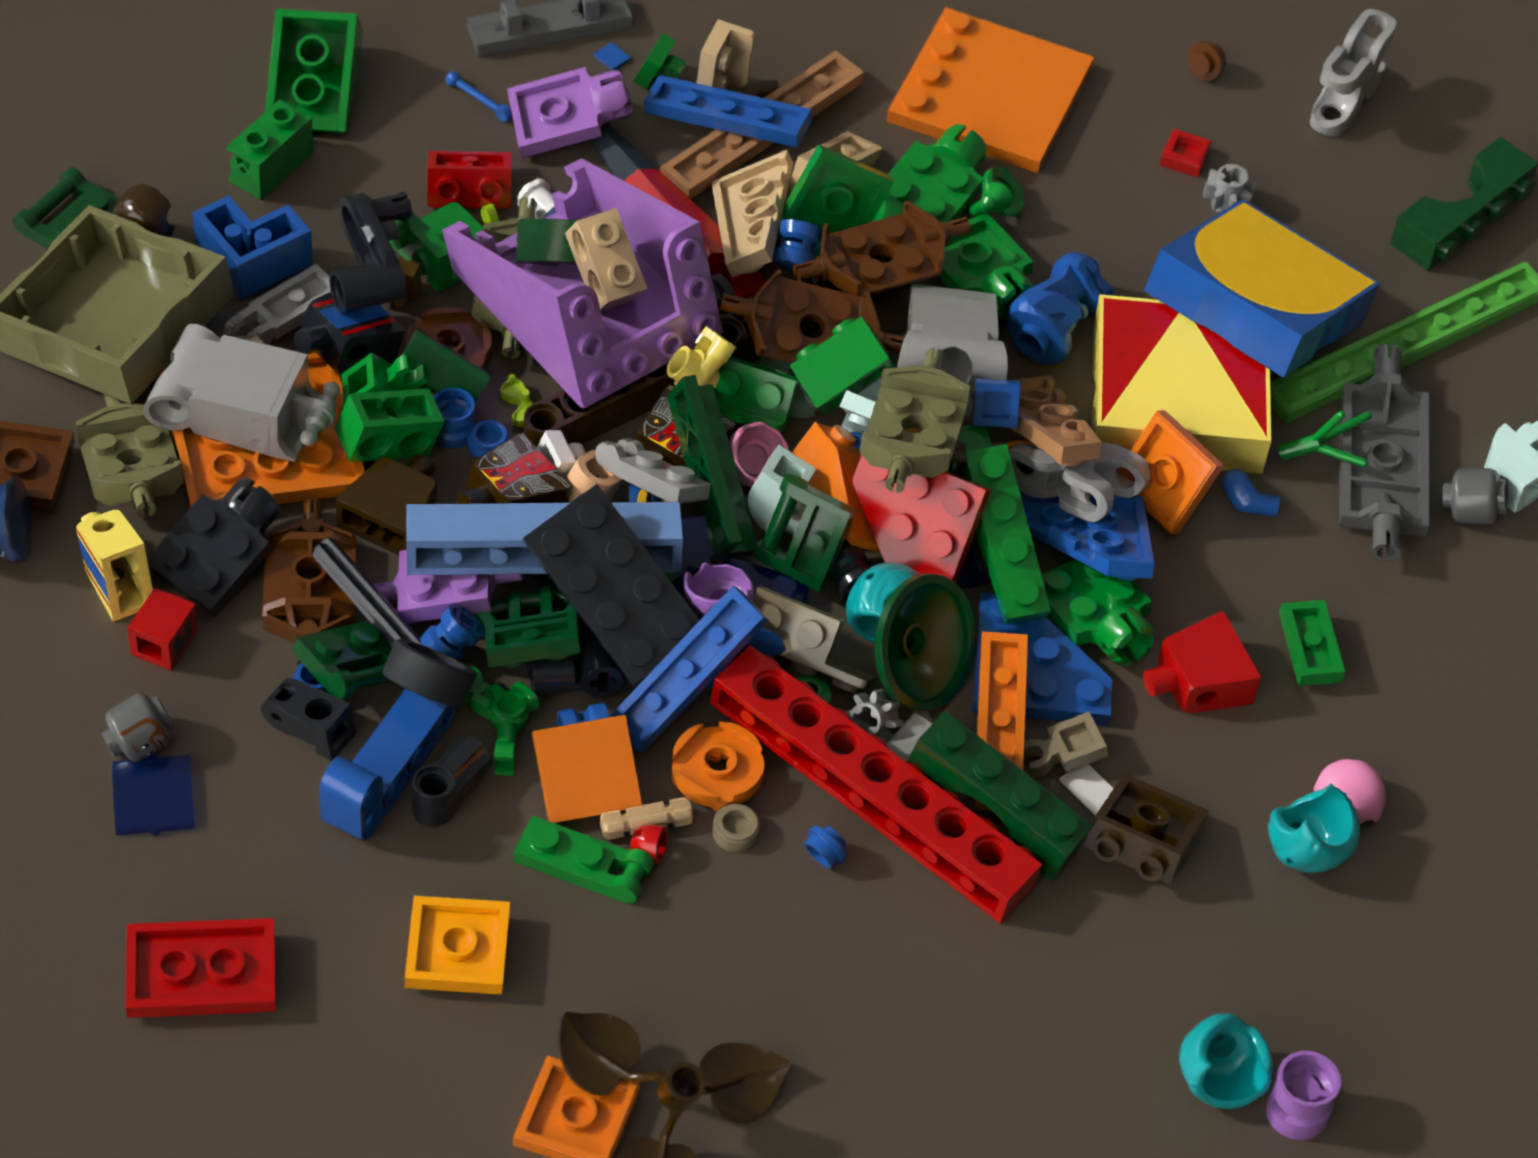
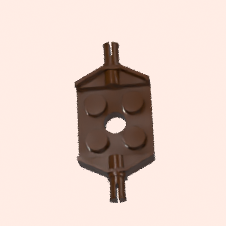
M905 201L902 214L831 234L828 232V224H823L820 256L816 257L815 260L794 264L793 273L799 282L821 276L823 281L828 280L845 293L862 297L863 293L868 291L871 295L941 275L944 249L948 246V239L969 235L971 233V226L969 220L967 221V217L946 223L939 222L937 218L910 201ZM885 256L891 261L882 263L879 260L872 259V257Z
M778 269L755 294L754 298L749 297L746 299L726 294L725 292L721 298L719 311L744 316L743 321L748 324L758 356L789 364L797 361V354L808 345L813 343H819L820 345L832 337L833 329L849 318L856 320L862 316L872 326L871 330H874L887 351L900 354L905 338L883 332V329H880V323L868 291H865L862 297L780 277L782 270ZM804 320L815 321L821 328V336L817 338L805 336L801 332L800 322Z
M311 499L304 501L303 519H300V523L274 531L266 536V540L270 542L274 549L265 558L263 630L293 643L300 636L355 623V604L315 560L312 553L314 547L319 542L330 537L337 542L356 564V536L345 530L323 523V519H321L322 502L318 499H314L313 513H311ZM306 568H314L321 572L319 576L312 579H306L298 575L301 570ZM298 659L297 665L299 666L302 662Z

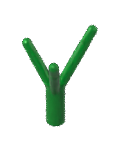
M1339 411L1315 434L1278 444L1279 455L1284 461L1309 453L1319 452L1348 463L1367 467L1369 464L1367 459L1324 445V442L1370 420L1372 413L1367 411L1337 426L1346 416L1344 411Z

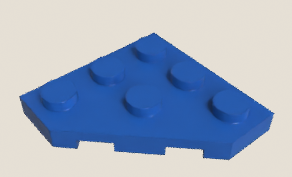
M1020 491L1031 536L1106 576H1114L1128 581L1138 578L1152 579L1154 558L1143 496L1124 498L1114 495L1111 513L1097 522H1089L1063 511L1059 507L1060 497L1058 496L1045 499L1035 498ZM1090 496L1089 500L1091 503L1097 506L1094 496Z
M980 593L972 712L978 713L982 632L1028 634L1025 718L1063 722L1090 712L1096 725L1109 726L1112 678L1047 617L1004 625L996 594Z

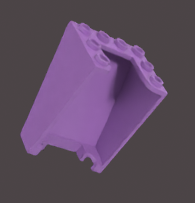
M581 158L564 167L566 175L572 177V188L566 195L560 191L552 194L556 213L544 219L581 220L617 208L648 288L634 301L601 311L596 292L584 284L577 265L560 264L558 267L515 263L517 233L495 244L494 237L483 230L475 234V239L472 236L470 227L461 221L442 231L452 270L578 406L585 409L667 364L679 348L687 346L690 349H694L697 344L695 342L705 326L718 334L723 333L700 222Z

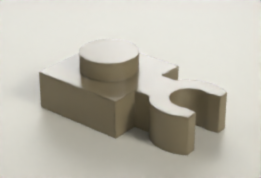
M1090 712L1047 727L1048 739L1045 741L1035 738L1024 742V759L1032 756L1041 757V759L1029 763L1032 778H1040L1047 775L1052 770L1053 765L1061 763L1066 773L1108 757L1107 745Z

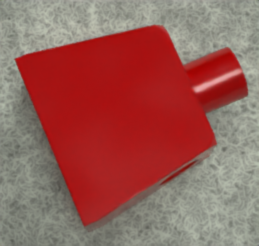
M1224 611L1168 636L1162 643L1158 667L1146 670L1143 673L1144 685L1151 697L1172 692L1181 710L1188 714L1254 704L1261 680L1259 672Z

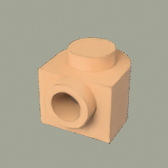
M593 449L578 458L565 478L572 485L568 503L573 502L596 484L607 498L611 500L624 480L606 470L605 467L598 465L595 456L596 452Z

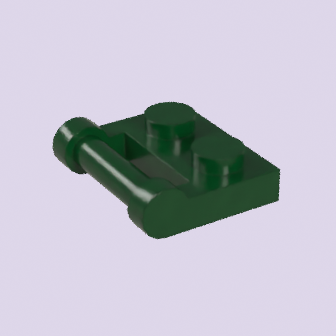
M69 167L59 176L60 182L28 210L22 209L12 218V222L19 233L48 250L51 243L88 205L113 214L119 198L86 180L78 169ZM70 194L78 197L47 226L40 222Z
M785 474L779 487L782 494L764 539L757 542L753 556L758 561L819 592L827 584L857 509L810 486L805 479L797 475ZM799 501L805 504L806 508L789 550L785 553L779 546L796 504Z
M368 621L297 637L292 648L295 656L330 695L339 699L351 697L357 690L388 682L394 683L383 675V669L392 648Z

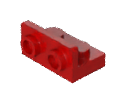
M429 151L427 205L429 207L441 208L449 203L456 202L463 208H482L487 204H493L496 209H509L511 207L512 152Z

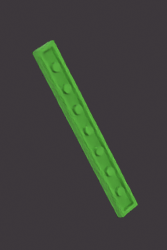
M1524 261L1311 362L1284 378L1280 377L1271 381V408L1287 424L1341 398L1344 382L1363 384L1370 380L1375 374L1374 350L1379 345L1388 344L1389 358H1391L1392 345L1398 346L1401 349V369L1538 303V273L1527 261Z

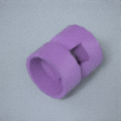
M1298 1051L1291 1053L1283 1059L1266 1104V1115L1269 1122L1279 1134L1290 1139L1304 1141L1315 1138L1324 1131L1341 1088V1076L1336 1065L1328 1057L1314 1051Z

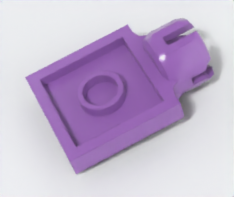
M586 67L507 88L518 147L522 158L601 137V126L604 123H611L631 116L633 105L628 106L631 104L629 89L623 81H618L624 78L620 70H612L590 77Z

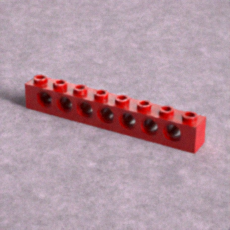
M749 645L715 677L710 700L712 706L737 725L749 730L762 744L999 924L1034 889L1042 864L1036 860L1030 850L1024 846L1016 845L1000 833L990 820L976 815L964 806L954 793L949 790H943L928 779L918 766L904 761L888 749V746L881 738L868 734L852 722L845 711L832 707L816 695L809 684L796 680L784 671L773 657L762 654ZM763 696L771 697L774 700L765 699ZM797 723H805L811 727H804ZM834 750L843 751L846 754H838ZM870 778H878L881 779L883 782H877ZM906 805L916 806L919 810L911 809ZM943 833H951L955 835L956 838L948 837ZM980 860L989 861L994 866L985 865Z

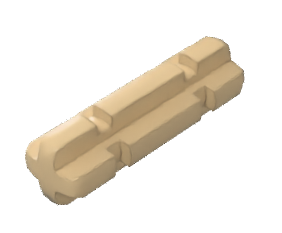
M682 797L669 800L670 805L665 806L664 802L661 801L626 808V813L621 814L620 810L604 812L600 818L601 830L604 838L611 840L624 837V832L628 831L630 836H632L634 831L643 825L653 824L665 827L672 823L673 827L689 825L693 820L691 803L688 798Z

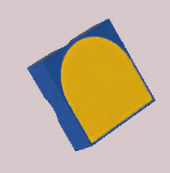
M1242 199L1161 248L1144 291L1190 320L1214 331L1232 346L1284 378L1312 359L1320 348L1337 342L1363 324L1380 286V282Z

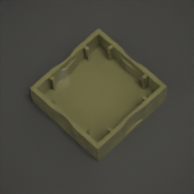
M88 205L51 243L46 253L33 266L22 272L0 294V352L132 404L171 363V352L184 327L188 324H198L205 327L235 295L226 257L178 238L155 234L141 227L136 222Z

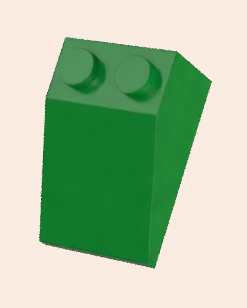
M276 8L265 111L280 99L312 117L313 132L346 134L360 69L363 27L357 14Z

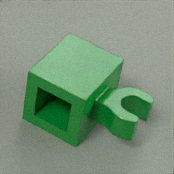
M370 353L341 374L343 406L348 395L351 393L419 388L427 382L426 366L422 364L415 370H411L410 356L408 355L400 356L393 364H390L379 356Z

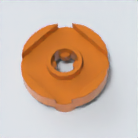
M719 721V727L710 726L704 728V723L695 725L686 730L675 743L671 780L685 797L699 805L711 807L715 812L729 804H741L750 799L762 784L764 775L762 747L758 739L749 730L735 723ZM721 759L727 761L726 769L720 771L711 769L708 763L709 760L716 763Z

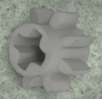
M1226 164L1218 171L1210 170L1208 181L1205 183L1203 198L1211 199L1212 210L1221 213L1242 199L1251 203L1256 182L1248 181L1246 169L1238 165Z
M883 689L873 691L870 697L865 692L855 694L854 701L857 705L852 710L845 711L852 722L868 734L881 738L885 743L892 738L893 734L891 731L895 727L904 725V721L899 719L897 710L901 703L899 701L891 702L886 700L885 690Z

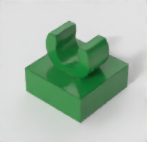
M662 33L633 82L647 89L653 78L656 77L657 79L659 75L677 79L686 63L675 55H668L676 40Z

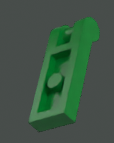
M533 815L513 852V862L624 903H634L642 889L640 881L649 875L655 863L653 857L641 849L626 850ZM613 869L624 872L618 876L611 874Z

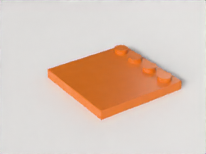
M945 7L889 107L886 122L939 139L947 128L955 124L965 125V131L958 138L961 142L971 130H974L986 144V156L1038 173L1092 70L1094 57Z
M317 353L308 354V377L312 388L322 395L323 386L327 382L334 381L339 385L340 393L334 399L336 418L330 427H326L323 432L318 433V439L314 445L306 446L303 444L295 462L193 433L190 427L183 430H171L177 458L182 464L183 485L189 509L202 494L213 500L224 497L237 480L243 477L255 481L253 487L262 486L278 504L301 502L307 499L338 497L365 472L363 462L348 461L335 431V426L344 407L339 371L332 369Z

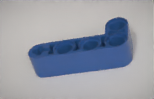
M405 689L355 759L351 762L337 756L327 767L319 788L321 820L362 841L369 839L413 779L417 770L420 769L446 733L453 720L456 707L442 704Z

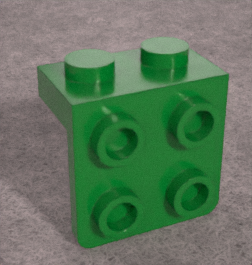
M456 202L449 203L421 219L412 211L410 219L396 220L399 238L389 240L391 246L404 259L420 264L421 276L438 293L461 281L452 270L442 230L459 221L470 227L472 236L475 239V234L483 230V226Z

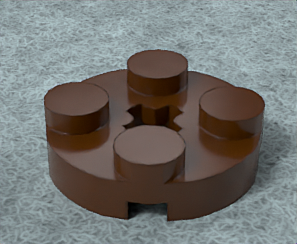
M444 306L430 309L421 314V320L415 323L413 327L411 323L407 328L405 349L411 341L415 330L420 328L442 343L447 340L452 341L453 346H457L452 349L484 369L490 360L492 338L488 325L482 319L480 324L471 318L470 311L463 308Z

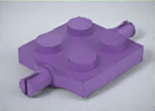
M407 550L399 551V571L394 581L373 585L387 600L397 599L398 613L407 623L441 619V614L450 604L461 605L473 614L491 611V595L496 588V584L523 581V574L407 575Z

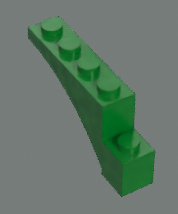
M973 424L961 426L957 441L966 444L965 454L967 462L966 464H961L953 461L951 468L954 474L992 489L974 536L986 563L1004 625L1047 617L1051 609L1007 444L992 446L987 426H973Z

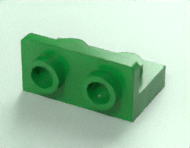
M732 356L726 364L723 363L718 370L720 378L714 388L720 413L733 421L745 425L763 422L779 432L787 428L799 385L798 378Z

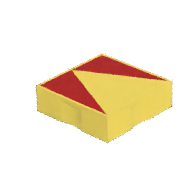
M1100 294L1093 325L1092 374L1096 391L1091 410V429L1102 443L1116 444L1131 451L1156 411L1166 410L1225 465L1222 470L1240 469L1248 473L1263 474L1271 444L1270 369L1232 346L1214 331L1190 320L1160 300Z

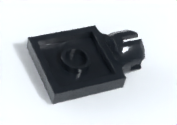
M246 477L238 479L224 497L218 500L209 499L202 494L147 558L148 567L151 571L214 617L217 616L274 549L270 542L264 538V534L267 528L279 516L281 508L275 498L262 486L253 487L255 481Z

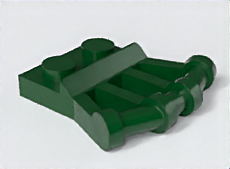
M552 585L540 586V591L521 594L520 590L509 591L507 597L491 602V611L474 614L484 627L486 656L489 667L502 666L513 668L528 661L540 659L557 661L565 659L572 654L581 653L579 624L582 619L559 589H552ZM555 607H566L563 611L555 612ZM541 609V614L524 617V612ZM509 615V619L499 621L496 620Z

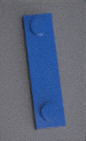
M662 75L658 76L644 99V110L647 114L792 147H798L812 122V112L809 108Z
M732 586L619 705L609 718L626 715L631 746L636 751L644 753L761 630L769 619L740 588Z

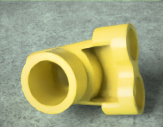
M705 326L695 343L697 344L693 350L683 346L671 357L667 366V375L675 380V385L684 376L696 375L698 386L713 384V388H715L720 378L718 370L723 363H727L736 349V346L727 341L723 336Z

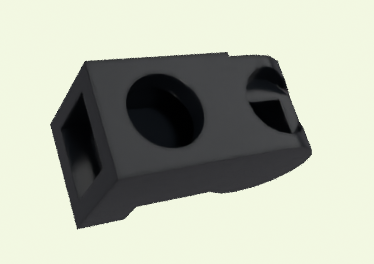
M285 678L261 705L262 715L274 728L284 733H292V735L314 745L316 753L330 761L338 755L356 734L350 703L293 678Z

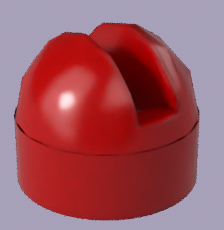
M651 824L637 828L633 834L634 838L630 842L631 849H641L649 853L656 864H661L668 845L667 827Z

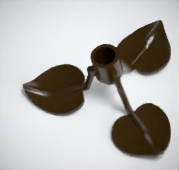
M565 1012L560 1020L558 1031V1049L564 1070L571 1081L583 1091L599 1096L608 1095L617 1087L620 1078L630 1083L651 1081L659 1083V1100L664 1107L670 1110V1115L662 1130L659 1142L650 1137L636 1138L621 1150L617 1158H696L693 1150L686 1145H668L671 1133L683 1111L691 1108L702 1095L711 1094L712 1107L721 1117L736 1123L754 1121L766 1113L773 1104L791 1065L787 1059L766 1048L730 1042L710 1049L700 1060L699 1067L692 1063L683 1062L673 1066L668 1073L661 1068L656 1072L631 1073L628 1070L633 1068L638 1062L641 1047L637 1033L623 1019L605 1013Z

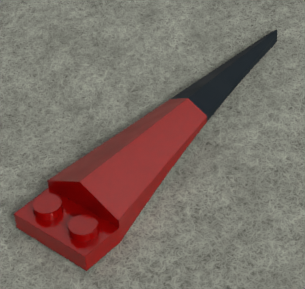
M604 123L601 126L602 136L591 140L610 173L698 220L701 226L711 276L718 273L723 275L732 286L736 296L746 299L749 297L754 298L755 294L767 282V279L759 270L750 274L743 273L732 278L725 264L719 225L611 125Z

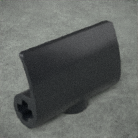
M583 621L579 624L581 653L572 654L565 659L557 661L540 659L526 662L530 686L536 696L584 690L592 697L605 698L617 693L622 685H630V683Z

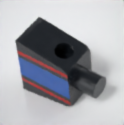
M331 292L310 302L301 329L297 330L294 335V343L298 352L304 354L317 353L332 369L346 371L370 353L393 364L406 329L380 305L340 313L334 305Z

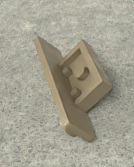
M763 586L757 587L753 603L769 619L762 628L769 629L781 637L786 651L779 655L792 660L790 665L792 668L809 675H816L817 671L834 677L832 684L849 692L857 693L859 688L866 689L873 686L875 676L831 658L845 620Z

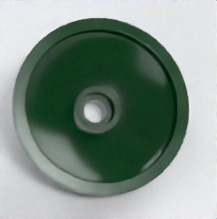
M929 573L910 577L891 594L879 616L874 638V656L877 671L888 695L895 702L899 701L901 703L900 706L915 711H931L942 707L957 694L970 671L976 639L974 616L966 595L953 580L942 575Z

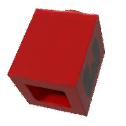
M154 588L127 627L130 654L172 671L198 632L195 603L190 602L180 594H169Z

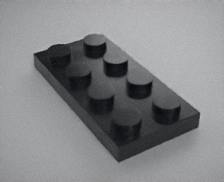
M597 484L523 537L522 541L632 687L644 680L700 621Z

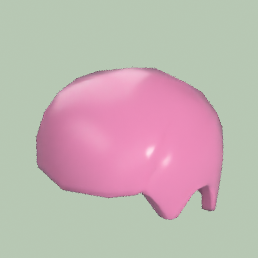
M763 422L746 424L737 429L729 439L740 483L748 488H752L778 445L789 451L788 444L781 433Z
M1353 759L1336 761L1322 770L1313 788L1314 791L1321 790L1332 783L1334 787L1340 788L1352 800L1359 825L1368 820L1378 822L1386 806V790L1378 771L1367 762Z

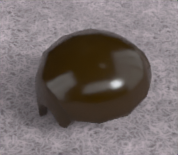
M143 183L132 186L117 201L113 211L114 215L136 222L146 230L158 235L171 237L176 227L175 224H169L167 221V214L171 208L169 200L156 188Z

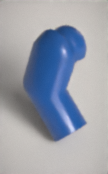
M1232 469L1226 473L1222 480V487L1238 511L1277 517L1280 496L1259 493L1243 470Z

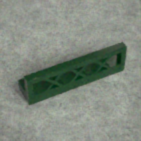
M696 375L684 376L667 395V400L686 467L695 472L694 476L711 484L709 498L697 501L696 504L712 561L752 555L757 540L713 384L698 386Z

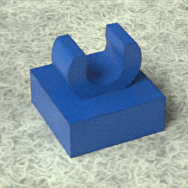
M976 379L973 426L1017 428L1020 381Z

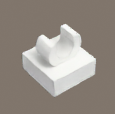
M561 430L545 431L537 446V449L564 478L567 477L578 458L586 453L580 443L567 444Z

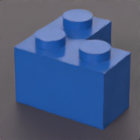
M229 195L192 212L195 245L226 257L234 292L240 300L313 265L311 230L289 204L254 221L247 217Z

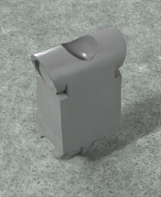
M911 284L906 332L899 355L898 367L923 366L927 351L935 348L934 358L938 349L942 350L945 354L941 370L971 386L970 390H975L976 379L1006 380L1008 359L1004 343L998 340L996 294Z
M188 324L184 327L171 352L170 358L172 363L157 379L143 408L145 418L151 424L161 429L183 430L190 427L194 434L295 462L303 444L306 446L314 445L317 442L318 433L323 432L326 427H330L336 418L334 399L339 395L340 387L334 381L327 382L323 386L322 395L312 388L308 377V354L228 335H223L219 338L214 332L204 326Z

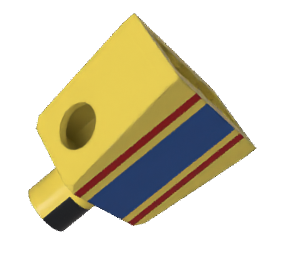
M111 510L103 514L90 512L84 515L76 526L83 565L108 614L114 622L138 613L153 591L144 542L120 510ZM113 567L120 568L124 571L125 575L122 580L116 582V580H119L120 578L116 574Z

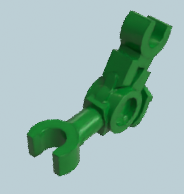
M469 666L476 671V678L464 704L470 703L472 711L484 718H488L495 728V733H498L494 751V760H496L495 775L513 776L516 734H520L521 730L525 727L529 718V712L540 708V701L532 689L520 681L514 683L509 691H507L495 682L491 685L487 684L483 680L482 673L477 668Z

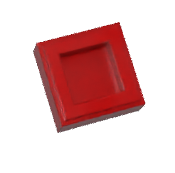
M1173 129L1162 153L1160 166L1199 177L1210 152L1212 141Z

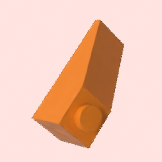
M814 422L792 453L816 468L808 482L810 486L857 509L845 537L851 545L880 553L852 483L862 455L854 445L856 438L851 432L840 425H835L832 428Z

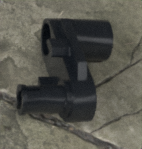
M406 192L371 199L365 193L340 198L339 215L341 224L359 263L357 266L331 271L329 275L332 300L340 313L405 299L406 280L404 272L389 240L399 238V229L395 221L410 219L412 216V206L410 199H406L408 196Z

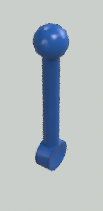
M452 71L446 75V82L449 86L459 87L493 110L502 122L512 118L511 109L507 105H498L464 82L458 72Z

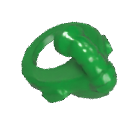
M1000 166L987 170L982 180V198L969 204V215L974 218L992 211L1006 217L1017 216L1023 209L1025 201L1023 190L1018 180L1006 168ZM993 179H997L1002 183L993 182Z

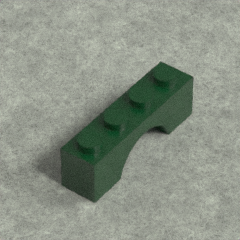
M1500 136L1474 158L1467 181L1473 196L1453 202L1439 201L1423 196L1398 216L1390 245L1426 271H1430L1441 261L1448 262L1462 244L1467 240L1473 242L1487 224L1492 220L1495 222L1501 220L1511 205L1518 200L1522 202L1530 196L1536 186V181L1533 179L1538 162Z
M946 710L941 713L918 739L907 762L918 766L928 779L943 790L966 794L990 808L1005 824L1012 836L1013 842L1016 845L1026 847L1032 852L1036 860L1042 864L1040 873L1051 881L1055 879L1076 854L1093 827L1086 819Z

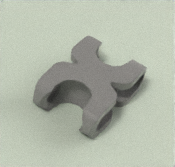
M1376 9L1365 10L1351 26L1343 45L1336 46L1324 62L1320 77V83L1324 87L1313 106L1310 117V126L1315 131L1331 137L1343 134L1358 114L1363 100L1370 99L1380 85L1386 66L1384 61L1381 60L1392 42L1397 24L1395 18ZM1371 26H1380L1383 31L1374 39L1366 35L1365 29ZM1329 107H1334L1340 111L1341 117L1335 120H1326L1323 114Z
M1019 443L1009 449L1020 491L1035 498L1045 499L1058 496L1060 497L1059 507L1063 511L1089 522H1097L1111 513L1114 495L1132 498L1144 491L1150 483V468L1147 461L1140 455L1116 444L1102 443L1100 459L1082 461V464L1078 466L1060 465L1042 449L1025 443ZM1016 460L1033 468L1032 474L1023 473L1017 467ZM1120 467L1127 468L1134 475L1135 482L1116 473L1117 469ZM1090 496H1094L1097 506L1091 503L1089 500Z

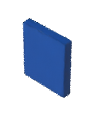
M612 42L594 53V57L611 70H616L631 60L629 55Z

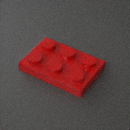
M274 918L127 924L125 998L127 1018L276 1012Z

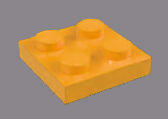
M414 896L405 971V989L502 995L510 902Z

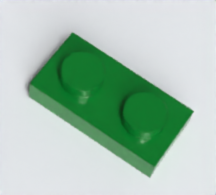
M1325 600L1281 603L1279 617L1298 686L1342 683L1345 676V668Z

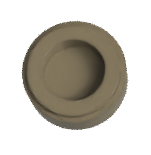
M729 804L719 809L715 814L712 835L715 842L721 848L731 852H742L753 847L758 840L760 820L756 812L750 807L742 804Z

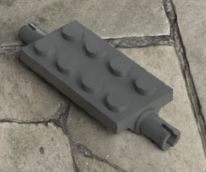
M1382 344L1374 350L1375 374L1372 378L1363 384L1344 382L1341 391V411H1344L1346 416L1340 424L1367 411L1372 413V418L1340 434V450L1365 458L1369 464L1367 467H1361L1340 460L1339 526L1372 530V556L1382 560V548L1386 547V561H1392L1400 556L1399 534L1426 537L1429 528V393L1412 391L1404 382L1403 376L1400 375L1401 349L1398 346L1392 345L1391 358H1389L1388 344Z

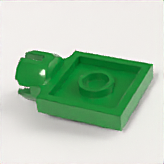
M955 124L947 128L934 144L925 145L915 141L888 174L894 181L890 187L889 194L901 200L910 201L937 218L939 222L946 223L959 219L969 204L982 191L983 177L975 171L986 159L985 142L974 130H971L961 142L958 138L966 129V126L962 124Z
M818 144L784 205L781 220L793 219L808 222L820 227L822 232L823 224L827 223L829 226L828 232L831 234L902 214L905 201L889 194L890 187L894 182L890 175Z
M983 213L969 219L971 233L969 235L948 239V246L944 249L942 274L937 276L948 288L996 294L998 319L1007 321L1008 311L1004 307L1007 306L1009 308L1020 294L1035 286L1027 277L1033 272V260L988 213Z
M1076 559L1041 574L1051 609L1048 617L1077 646L1085 643L1098 645L1108 658L1119 666H1130L1131 661L1120 650L1122 648H1125L1137 662L1149 653L1154 645L1152 634L1155 631L1153 626L1144 617L1151 614L1152 601L1133 580L1128 581L1114 576H1106Z

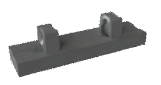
M507 0L501 2L500 12L467 17V30L479 57L632 28L633 16L626 0H559L518 8L517 0Z

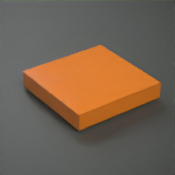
M1166 410L1156 411L1131 449L1132 452L1143 457L1150 468L1149 486L1136 496H1143L1145 510L1170 534H1178L1225 465ZM1120 467L1116 472L1135 482L1134 475L1127 468Z
M626 715L532 732L548 821L561 823L599 816L608 811H626V808L642 805Z
M547 1055L514 1133L513 1146L550 1158H614L639 1097L640 1084L626 1082L620 1078L617 1087L610 1094L604 1096L590 1094L577 1087L571 1081L564 1070L561 1059Z

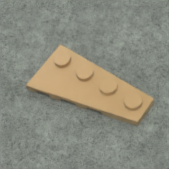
M788 150L711 182L725 264L732 278L743 273L750 274L756 272L764 264L772 262L793 168V161Z

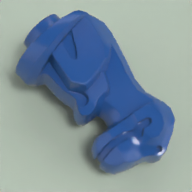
M1071 252L1063 255L1055 262L1048 280L1029 288L1014 300L1008 310L1007 326L1012 340L1024 355L1045 365L1059 364L1066 359L1073 348L1071 333L1076 325L1081 323L1088 314H1096L1100 294L1113 296V287L1102 277L1099 271V263L1083 253Z

